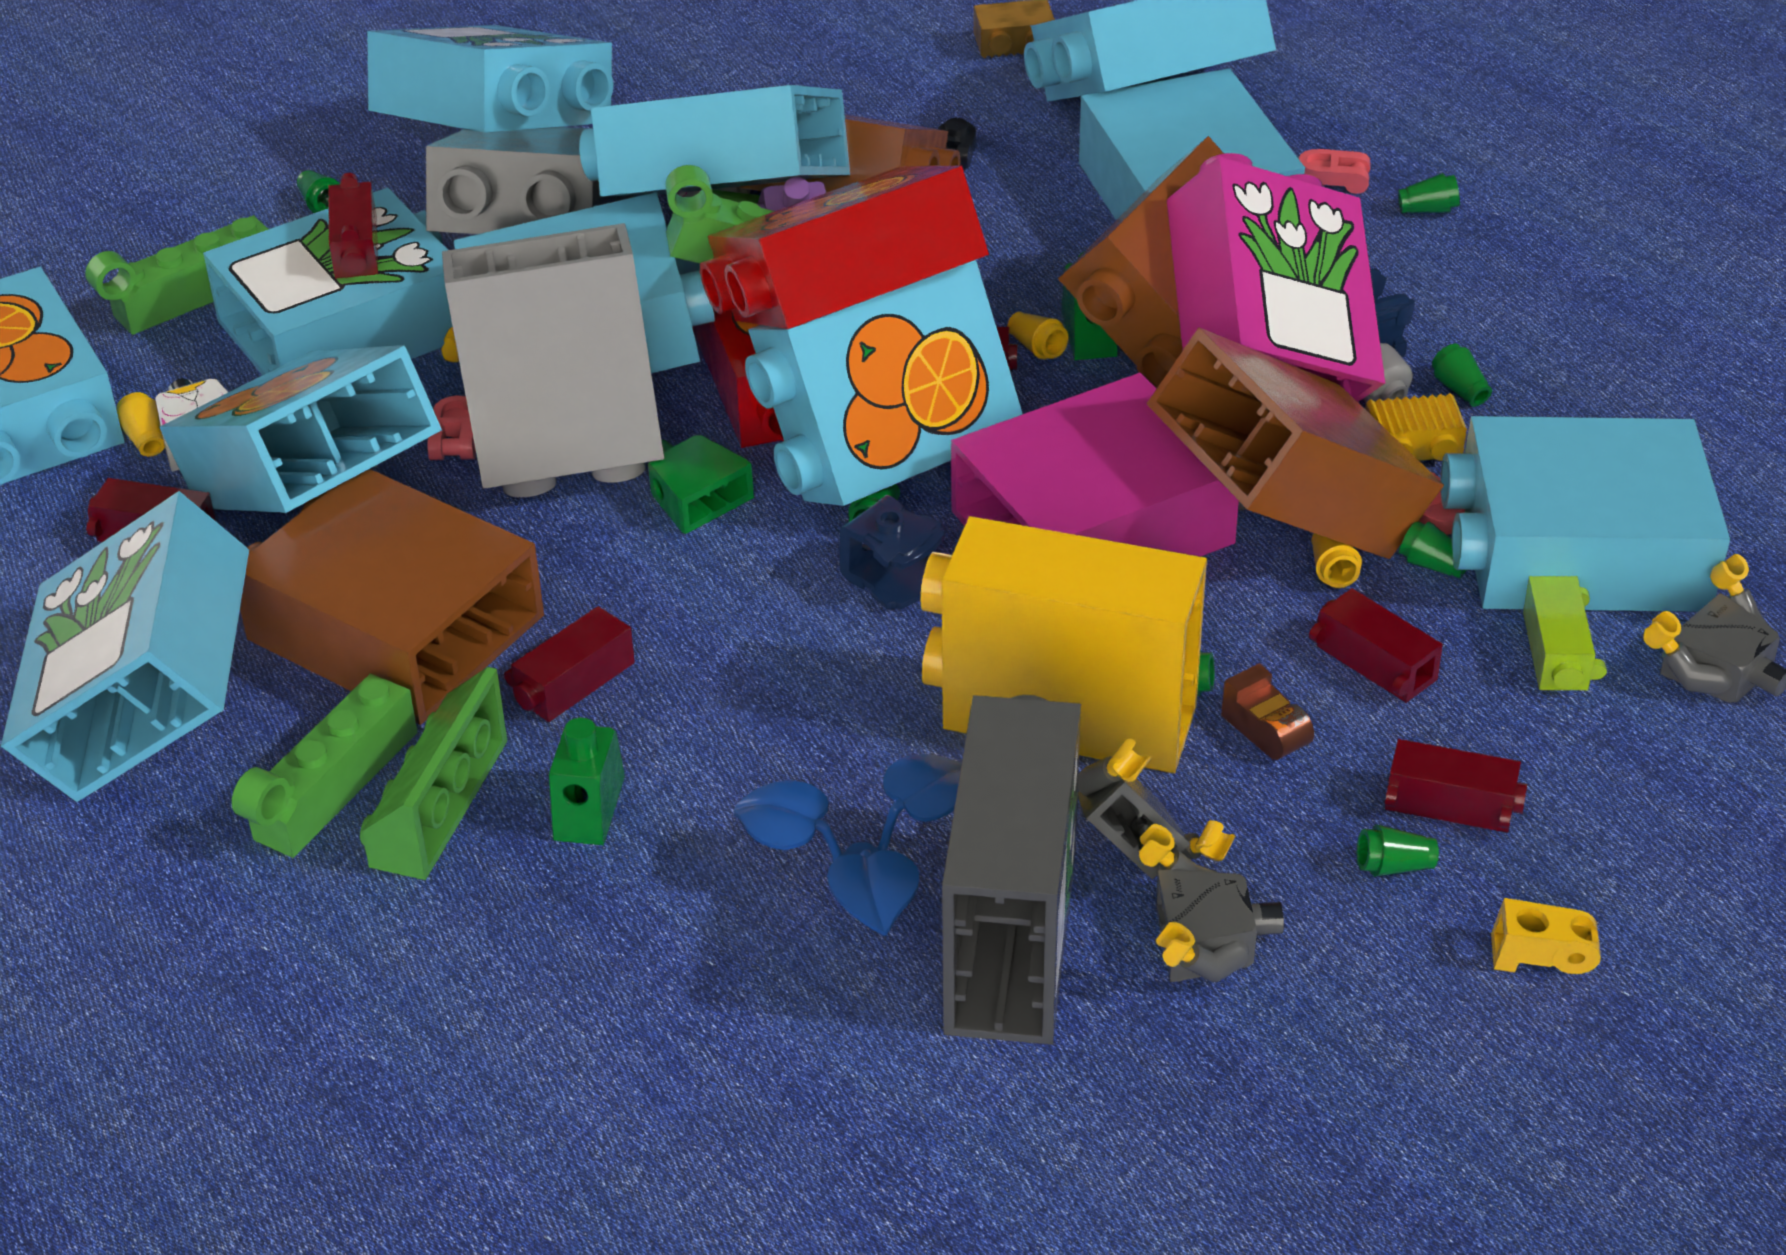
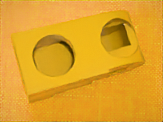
M1510 898L1503 899L1491 932L1494 970L1516 972L1518 964L1524 963L1545 967L1555 966L1560 971L1568 974H1583L1593 970L1600 963L1601 953L1597 922L1589 913L1576 909Z

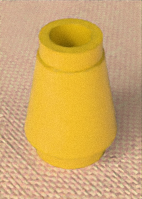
M1019 311L1014 313L1008 321L1009 334L1014 336L1039 359L1057 358L1067 347L1068 332L1057 319Z
M141 392L130 393L124 396L116 407L122 430L130 438L141 455L146 457L158 455L165 448L160 429L156 401Z
M1314 533L1311 543L1318 578L1324 584L1334 588H1344L1353 584L1359 577L1362 566L1359 552L1350 545Z

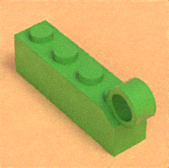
M694 165L677 167L670 172L665 182L668 204L673 211L666 230L670 257L699 264L712 259L714 255L707 237L708 235L775 211L761 208L750 201L736 202L720 198L712 193L709 177L703 169ZM689 185L701 188V191L692 197H681L676 194L681 188Z
M254 215L248 218H240L230 225L212 232L199 234L190 241L175 247L161 249L157 254L128 263L120 254L114 251H104L95 255L89 261L85 271L86 280L101 297L110 300L113 316L131 335H134L214 302L203 252L266 231L268 228ZM119 268L117 275L111 281L103 283V279L109 271Z
M370 673L270 771L260 767H253L246 771L234 788L232 809L236 815L249 820L253 840L294 858L418 733L410 689Z

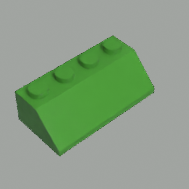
M486 667L445 696L437 711L430 713L428 716L425 730L416 745L409 747L400 771L394 780L391 779L387 782L382 800L373 814L367 815L362 823L360 841L365 846L369 868L426 880L507 743L497 669Z

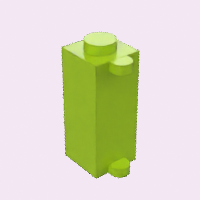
M1529 576L1523 615L1539 690H1589L1590 680L1601 679L1607 673L1605 662L1601 659H1595V650L1585 612V606L1590 602L1588 590L1579 586L1577 576Z

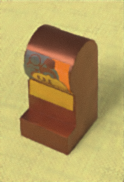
M1258 663L1225 680L1221 716L1271 759L1279 760L1313 742L1314 728L1308 714L1298 705L1290 704V701L1271 684L1272 674L1263 665Z

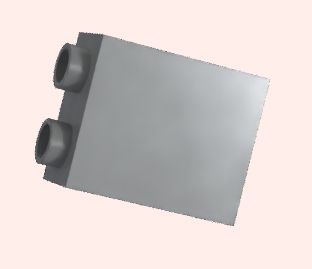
M625 223L442 251L445 288L483 489L502 486L504 493L509 496L532 497L554 488L557 483L556 477L589 471H592L594 479L601 482H623L640 476L646 469L645 462L664 459L635 264Z

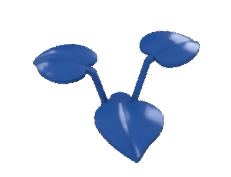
M913 754L898 759L891 764L883 777V789L885 794L891 799L896 800V802L890 807L877 848L866 842H857L851 844L845 852L841 851L829 824L821 820L829 810L828 797L820 789L805 782L785 780L761 786L742 798L736 804L733 812L734 816L741 821L747 833L754 840L777 850H789L803 846L814 837L815 829L821 832L832 854V864L827 874L831 893L854 918L875 932L886 936L898 916L915 897L920 884L919 871L914 862L899 852L887 850L897 817L905 809L913 819L927 822L940 819L953 812L962 763L937 755Z

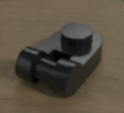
M951 118L941 124L938 129L948 131L946 149L958 150L960 153V166L969 169L976 147V128L963 118Z

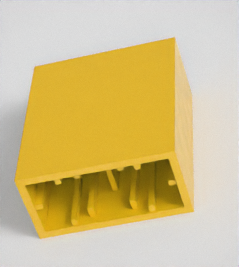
M969 516L952 555L940 552L931 553L925 567L921 586V609L926 612L942 614V628L934 626L926 642L922 662V682L924 685L942 688L943 729L967 734L973 695L1002 698L1034 695L1053 702L1081 704L1080 756L1104 759L1113 756L1126 739H1133L1137 742L1132 749L1135 753L1143 757L1151 756V760L1145 768L1175 774L1197 706L1207 558Z

